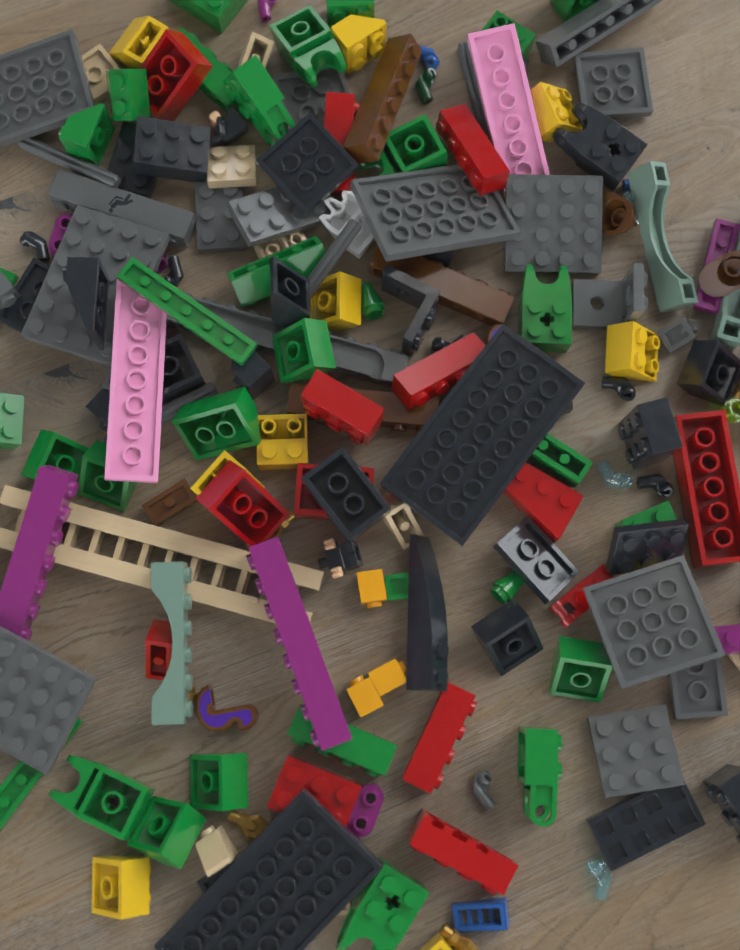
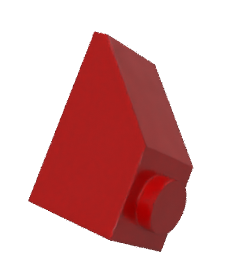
M153 619L145 640L146 678L163 681L167 674L173 645L169 621Z

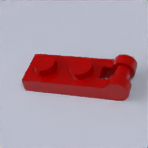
M604 564L600 565L548 607L553 614L556 613L561 619L560 623L564 628L589 609L583 588L614 578L613 575H609L605 570ZM566 603H569L574 609L571 613H568L563 607Z

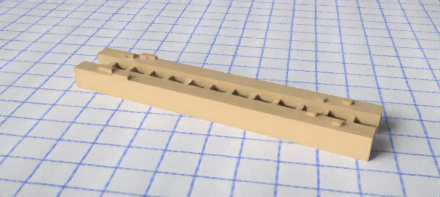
M8 485L4 486L0 504L22 511L18 516L15 531L0 527L1 549L13 552L31 495L30 491ZM70 502L71 512L66 521L70 523L64 545L59 544L55 548L53 555L55 557V564L151 590V569L147 568L153 546L168 550L164 562H175L177 553L192 557L190 563L192 581L188 583V594H191L193 602L276 624L274 618L269 620L264 605L268 603L265 593L261 594L260 598L246 595L251 574L258 575L257 570H251L246 555L251 554L250 551ZM81 527L95 530L88 551L75 548ZM105 533L119 537L112 558L99 555ZM129 540L143 543L137 565L123 561ZM203 560L217 563L211 585L197 582ZM288 562L298 591L300 586L316 591L320 590L325 575L323 571ZM227 567L241 570L235 592L221 588ZM306 611L308 619L311 624L313 613Z

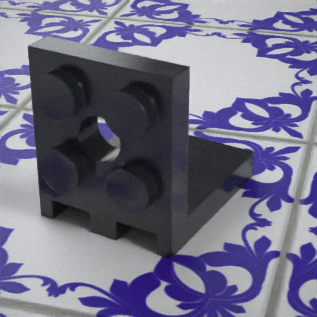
M387 264L382 272L381 290L419 309L403 337L402 352L410 357L413 350L417 352L424 340V330L429 331L434 323V316L437 311L436 304L438 303L440 291Z

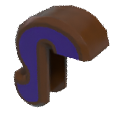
M212 684L201 688L196 696V715L199 723L208 731L221 732L229 729L235 722L239 724L238 730L243 731L253 727L258 721L259 712L252 704L216 710Z

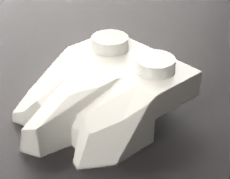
M343 190L342 202L332 197L323 200L331 214H323L319 219L334 239L337 238L350 219L358 222L362 228L346 250L360 259L375 241V238L353 192Z

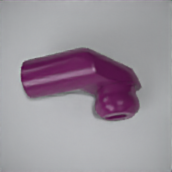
M258 0L259 16L262 22L271 20L270 9L278 0Z

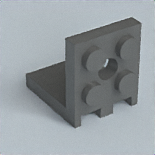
M633 263L622 281L573 279L572 328L607 330L608 325L639 320L642 313L647 310L648 298L644 296V288L648 280L647 273L644 272V263ZM592 300H599L603 308L595 310L591 307L590 302Z

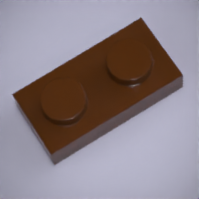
M185 478L141 505L154 526H160L198 502L196 500L197 496L190 489L191 487Z

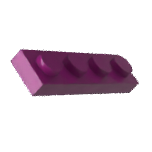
M719 218L714 221L703 267L726 252L734 250L740 224ZM698 283L696 291L698 303L693 304L692 309L716 315L719 312L722 297H712L705 294Z

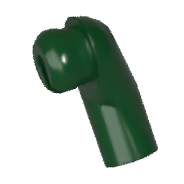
M427 68L423 71L415 84L423 104H429L433 101L429 90L437 76L433 68Z

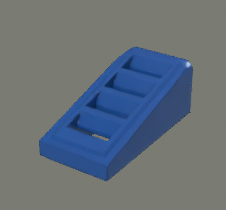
M507 897L451 904L453 925L459 932L508 930L510 919ZM494 908H499L500 920L495 919ZM472 909H477L478 922L473 920ZM483 909H488L489 921L484 920ZM461 910H466V924H463Z

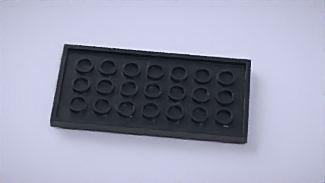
M502 324L382 479L380 485L460 546H463L585 385V382Z
M303 787L155 943L154 948L156 950H304L383 868V863Z

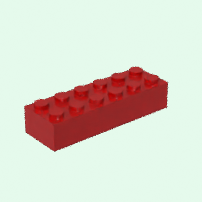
M726 410L676 415L674 420L683 447L673 454L684 520L689 524L687 538L693 569L740 563V485Z

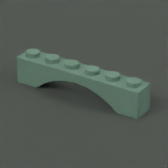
M649 161L627 173L629 187L632 191L635 204L634 209L638 217L640 234L644 242L645 256L648 260L651 281L655 289L656 303L660 312H675L698 303L693 279L676 263L666 240L664 211L671 186L666 163Z
M740 227L734 250H740ZM740 289L722 296L719 312L715 315L709 340L720 341L731 352L740 345Z
M186 562L151 563V590L159 598L167 612L173 640L172 656L167 674L159 689L152 696V725L185 724L189 722V717L193 715V703L188 700V690H192L193 687L192 674H188V663H192V647H188V636H192V621L188 620V610L192 608V596L188 594V583L192 581L191 567H187Z

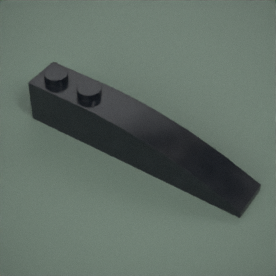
M410 534L406 690L447 691L449 678L447 616L438 565L430 539Z

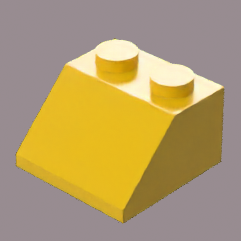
M341 271L326 276L310 298L311 318L309 319L327 321L328 331H345L361 326V279Z
M140 855L92 857L91 913L120 920L149 914V904L151 901L149 892L150 857Z

